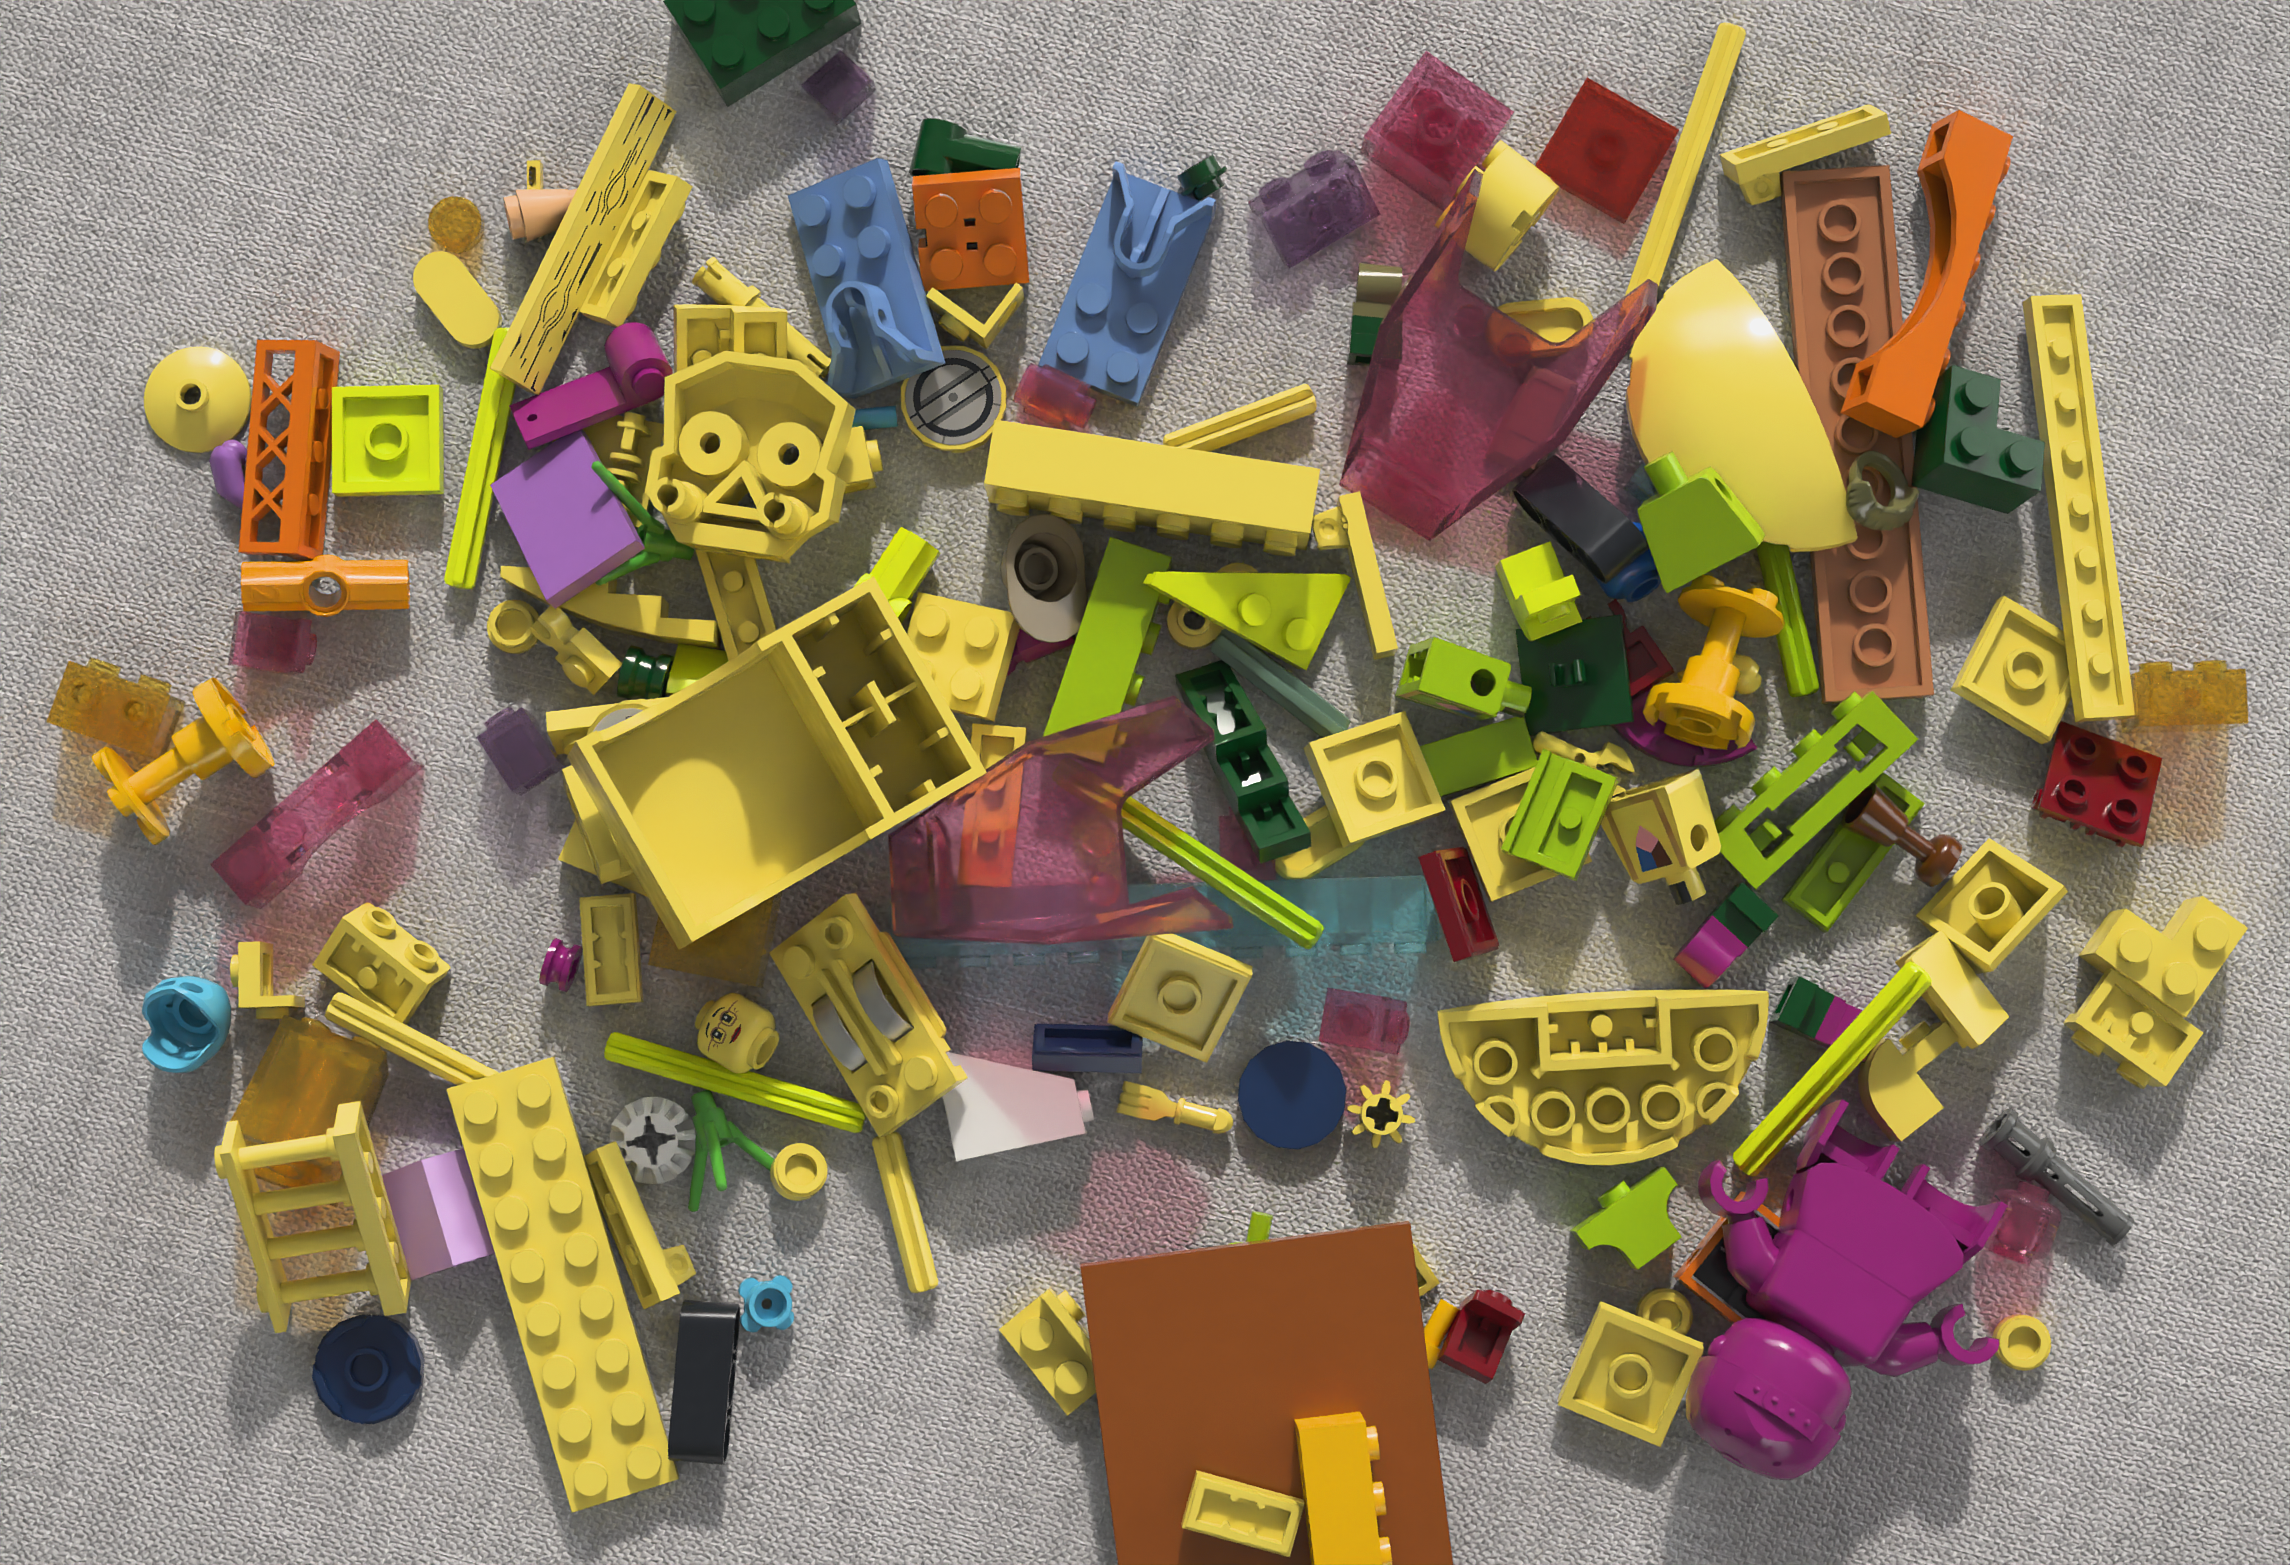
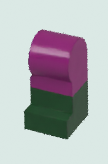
M1743 882L1733 886L1684 943L1673 960L1706 989L1721 976L1736 957H1740L1758 936L1768 929L1779 915Z
M1797 976L1789 979L1769 1022L1828 1049L1863 1010L1846 1004L1845 1000L1819 988V985ZM1868 1055L1861 1061L1862 1063H1865Z

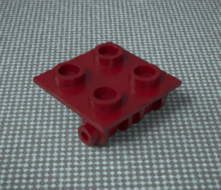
M2060 721L2043 789L2038 788L2031 808L2039 811V817L2043 819L2050 817L2063 823L2068 820L2070 821V829L2077 830L2082 825L2086 827V835L2092 836L2096 832V835L2116 842V846L2121 848L2125 844L2142 847L2163 758Z

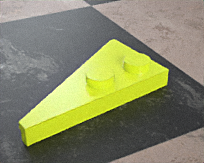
M1165 571L1147 574L1143 584L1295 668L1307 670L1351 577L1339 573Z

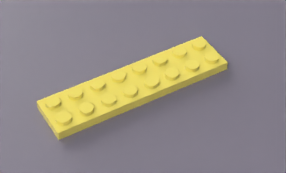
M555 1056L446 1089L572 1513L678 1480L679 1473L676 1463L668 1459V1436Z

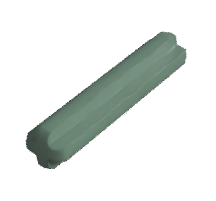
M1227 629L1222 630L1212 643L1210 649L1214 655L1321 738L1348 729L1351 721L1346 715L1254 644Z

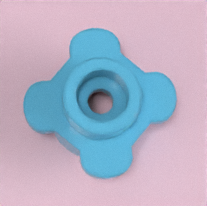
M782 1275L775 1276L771 1281L758 1282L755 1278L743 1280L738 1288L739 1295L744 1299V1313L740 1317L741 1326L749 1332H757L761 1327H776L780 1330L790 1327L794 1321V1313L791 1311L792 1299L790 1293L793 1288L791 1281ZM766 1298L771 1301V1306L768 1309L762 1307V1301Z

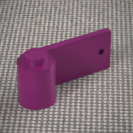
M636 322L620 325L608 335L604 344L605 356L609 367L509 405L528 450L643 406L664 396L665 377L672 375L673 370L651 328L643 323Z

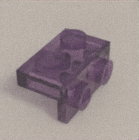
M1325 150L1313 155L1304 163V169L1289 178L1279 177L1269 181L1259 189V196L1248 202L1252 213L1261 219L1283 264L1289 269L1381 215L1355 161L1340 150Z

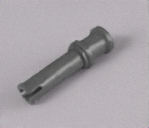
M2009 1107L2004 1110L1982 1135L1979 1141L1980 1146L1985 1150L1994 1149L2016 1168L2015 1175L2021 1180L2028 1182L2035 1180L2064 1204L2066 1208L2103 1236L2111 1246L2121 1241L2133 1226L2134 1219L2130 1215H2126L2090 1182L2086 1181L2056 1156L2057 1148L2054 1147V1142L2046 1137L2040 1139L2018 1120V1112L2013 1108ZM2011 1137L2014 1140H2016L2025 1149L2021 1150L2020 1148H2018L2014 1143H2012L2009 1140V1138ZM2046 1167H2048V1168H2049L2050 1170H2052L2054 1173H2053V1174H2049V1173L2045 1170ZM2064 1185H2070L2098 1210L2093 1211Z

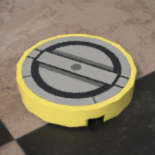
M941 346L945 364L904 379L901 386V410L909 430L924 445L936 450L951 451V453H965L984 445L992 437L994 419L1003 421L1007 404V390L998 368L983 353L966 346Z

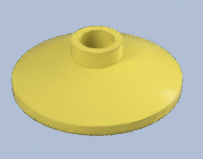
M208 347L185 348L167 356L151 373L144 392V409L151 428L164 442L185 452H210L216 446H222L225 441L233 440L244 428L251 411V388L242 368L228 355ZM192 387L200 388L201 397L199 401L192 405L186 404L184 396L187 390Z

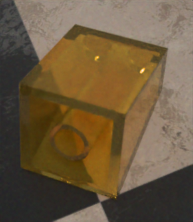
M284 1015L230 1121H239L246 1147L326 1135L328 1128H334L339 1104L361 1101L367 1126L369 1127L389 1075L387 1052L382 1051L380 1046L363 1037L354 1036L349 1039L331 1032L328 1026L318 1020L308 1017L297 1020ZM330 1157L253 1169L256 1178L282 1188L340 1180V1175L343 1174L340 1162H332ZM339 1203L328 1204V1205H331V1206H334V1207L337 1208V1206H338Z

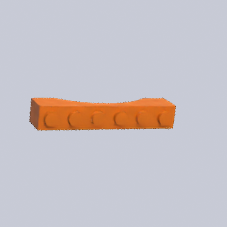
M1960 110L1932 124L1917 170L1926 199L1930 225L1929 260L1924 283L1912 312L1898 332L1877 352L1856 364L1841 410L1842 414L1895 438L1922 428L1931 418L1935 408V399L1932 397L1938 377L1945 371L1950 360L1951 352L1948 349V344L1952 331L1959 324L1965 312L1966 303L1962 299L1966 286L1980 263L1981 255L1977 252L1983 232L1990 226L1995 215L1996 207L1992 204L1998 185L2005 178L2010 167V157L2007 155L2013 139L2012 135Z

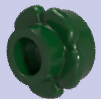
M1212 154L1176 176L1184 189L1181 195L1187 196L1192 193L1195 199L1199 201L1224 186L1220 175L1227 171V167L1220 168Z

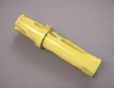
M715 257L710 258L706 262L707 270L702 266L692 280L693 285L699 287L718 305L771 308L760 299L761 292L754 285L745 286L723 267ZM787 322V359L799 360L818 377L822 376L825 378L829 374L831 358H828Z

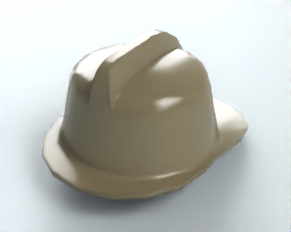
M1047 513L1029 516L1017 524L1008 538L1007 548L1002 555L1000 572L1002 582L1007 589L1010 610L1020 628L1034 639L1047 643L1065 641L1079 631L1087 607L1085 558L1082 541L1075 529L1061 517Z

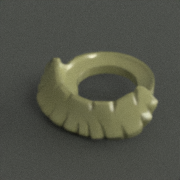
M1868 451L1858 456L1850 467L1849 485L1846 493L1847 511L1852 519L1864 527L1873 530L1891 531L1894 527H1902L1905 522L1911 519L1920 491L1908 486L1907 479L1902 470L1891 458L1877 451ZM1864 466L1875 468L1887 480L1891 492L1888 507L1882 506L1877 502L1870 483L1862 480Z

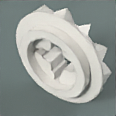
M644 1097L624 1106L623 1110L611 1124L609 1143L617 1142L631 1178L634 1181L646 1184H660L676 1178L689 1166L695 1154L696 1130L691 1117L679 1104L662 1097ZM649 1116L651 1124H654L657 1133L675 1134V1140H669L667 1144L658 1146L656 1165H654L653 1156H650L648 1148L630 1145V1141L637 1140V1137L646 1135L647 1117Z

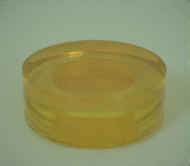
M452 196L440 200L432 208L428 218V228L433 239L441 248L452 253H463L473 249L480 242L484 234L485 225L482 214L471 201L463 197Z

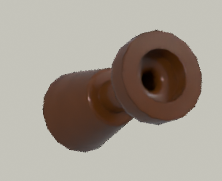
M1871 783L1849 803L1842 817V828L1885 847L1895 843L1915 857L1914 872L1916 877L1928 887H1934L1941 883L1953 870L1961 855L1962 845L1952 836L1940 834L1929 841L1907 826V815L1875 783Z

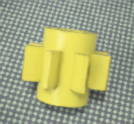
M1387 1080L1382 1083L1380 1094L1373 1095L1368 1087L1365 1085L1360 1086V1093L1365 1100L1361 1106L1350 1105L1346 1108L1350 1113L1359 1114L1360 1123L1352 1129L1351 1133L1357 1135L1365 1130L1372 1133V1148L1379 1146L1381 1135L1389 1134L1394 1142L1397 1144L1401 1143V1135L1396 1129L1401 1123H1415V1118L1410 1115H1403L1401 1107L1411 1096L1403 1094L1394 1098L1389 1095L1391 1086L1390 1081ZM1382 1098L1387 1100V1109L1395 1112V1119L1393 1122H1384L1382 1130L1374 1129V1119L1366 1117L1367 1107L1377 1106L1379 1099Z

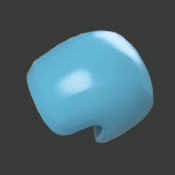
M179 976L162 980L156 987L146 993L143 1001L142 1014L150 1025L151 1034L144 1041L142 1051L151 1064L166 1072L187 1073L205 1064L221 1049L230 1030L231 1004L226 990L212 981L195 976Z

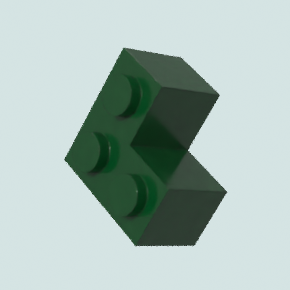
M1952 365L1938 377L1932 396L1935 399V408L1931 418L1922 428L1917 429L1912 486L2009 514L2041 491L2045 442L1997 428L2001 379Z

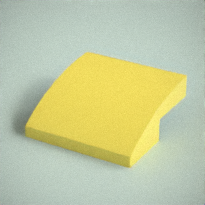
M674 305V373L725 350L787 359V310L735 305Z

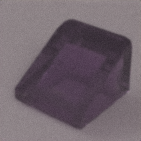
M841 50L801 84L806 93L836 125L876 91L874 81Z

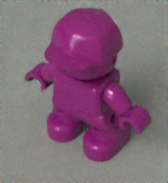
M1843 1099L1822 1106L1803 1139L1804 1148L1797 1157L1796 1174H1794L1787 1188L1781 1209L1779 1232L1773 1240L1764 1218H1756L1754 1212L1765 1201L1768 1192V1178L1746 1183V1193L1740 1202L1730 1199L1725 1194L1722 1180L1727 1169L1720 1159L1711 1162L1701 1172L1698 1181V1192L1703 1205L1711 1213L1728 1219L1729 1224L1722 1226L1727 1269L1734 1279L1747 1290V1304L1769 1320L1745 1318L1737 1321L1723 1335L1716 1337L1711 1342L1708 1356L1699 1357L1690 1378L1686 1393V1418L1693 1430L1725 1459L1741 1468L1769 1479L1793 1480L1812 1471L1829 1455L1840 1440L1841 1435L1839 1433L1846 1424V1414L1844 1412L1849 1406L1852 1395L1849 1377L1842 1366L1853 1367L1863 1365L1881 1375L1898 1377L1936 1363L1938 1359L1952 1366L1980 1364L1991 1359L1999 1348V1340L1989 1337L1975 1339L1968 1350L1963 1349L1954 1338L1953 1329L1958 1319L1966 1316L1962 1303L1941 1309L1932 1318L1930 1325L1927 1322L1903 1323V1321L1915 1304L1962 1269L1968 1260L1983 1249L2008 1205L1999 1201L1975 1207L1952 1199L1925 1180L1930 1170L1925 1164L1914 1167L1901 1191L1882 1181L1881 1179L1886 1174L1900 1148L1894 1144L1886 1147L1870 1144L1837 1125L1849 1105Z

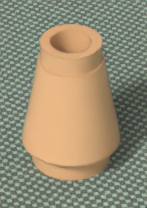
M577 189L515 190L516 195L503 197L512 240L525 237L526 242L557 231Z

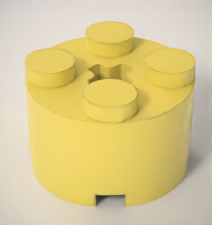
M1502 140L1494 146L1481 166L1486 170L1483 172L1475 166L1458 187L1456 193L1461 196L1459 199L1461 203L1458 204L1453 201L1435 223V227L1493 271H1497L1522 242V237L1531 226H1535L1560 189L1550 177Z

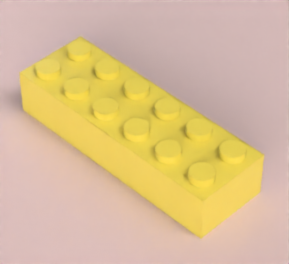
M994 419L984 486L989 503L998 504L997 511L1009 515L1028 516L1029 509L1051 512L1050 515L1061 517L1068 524H1081L1083 517L1104 520L1103 527L1115 531L1135 532L1136 525L1157 528L1156 535L1163 538L1188 540L1189 533L1211 536L1210 543L1220 547L1241 548L1242 541L1264 544L1263 551L1269 554L1295 556L1296 549L1305 551L1307 549L1320 469Z

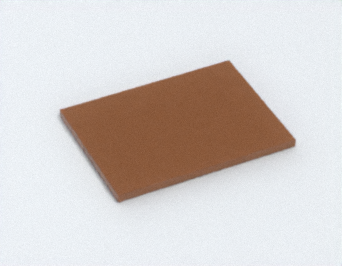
M1409 1221L1080 1264L1118 1565H1311L1304 1508L1290 1557L1184 1529L1181 1526L1196 1470L1303 1499L1294 1420L1352 1412H1361L1366 1421V1427H1376L1380 1460L1370 1461L1372 1481H1382L1386 1504V1515L1377 1516L1379 1538H1389L1392 1565H1453L1411 1224Z

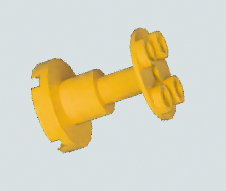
M1702 575L1692 580L1691 586L1683 588L1678 596L1680 608L1692 619L1709 627L1701 655L1689 657L1681 683H1662L1652 687L1648 694L1643 714L1646 720L1653 726L1658 718L1666 722L1664 733L1675 739L1696 746L1727 750L1730 740H1735L1738 749L1745 747L1750 741L1756 721L1752 711L1741 702L1733 699L1741 675L1739 669L1732 665L1740 637L1767 638L1777 635L1783 629L1785 621L1782 613L1776 609L1778 597L1773 593L1760 588H1750L1744 592L1726 587L1718 578Z
M214 677L204 683H200L192 691L196 704L203 715L172 735L174 748L135 773L112 748L105 746L92 755V760L107 781L114 783V786L107 790L113 804L125 817L135 813L138 817L136 821L139 828L155 846L170 835L167 821L155 799L194 773L201 780H205L234 760L253 778H258L275 765L273 756L255 725L250 727L242 716L246 713L227 688Z

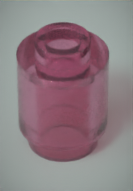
M1030 363L1017 387L1013 402L1023 406V413L1057 429L1073 431L1075 426L1082 429L1086 427L1095 409L1097 400L1090 397L1092 385L1048 364L1039 367Z

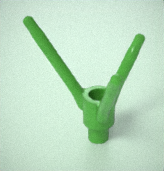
M595 461L592 463V470L643 524L639 527L637 533L645 547L644 550L636 554V557L627 560L596 581L597 585H603L643 566L656 564L659 561L669 562L672 557L691 560L694 553L693 548L677 542L671 530L665 529L662 523L652 517L601 462Z
M710 1090L701 1091L691 1096L696 1112L692 1121L697 1133L688 1209L691 1212H696L699 1209L708 1152L716 1188L719 1191L727 1189L726 1173L721 1153L722 1147L735 1143L769 1171L774 1158L747 1138L732 1121H727L724 1109L717 1108L712 1091Z

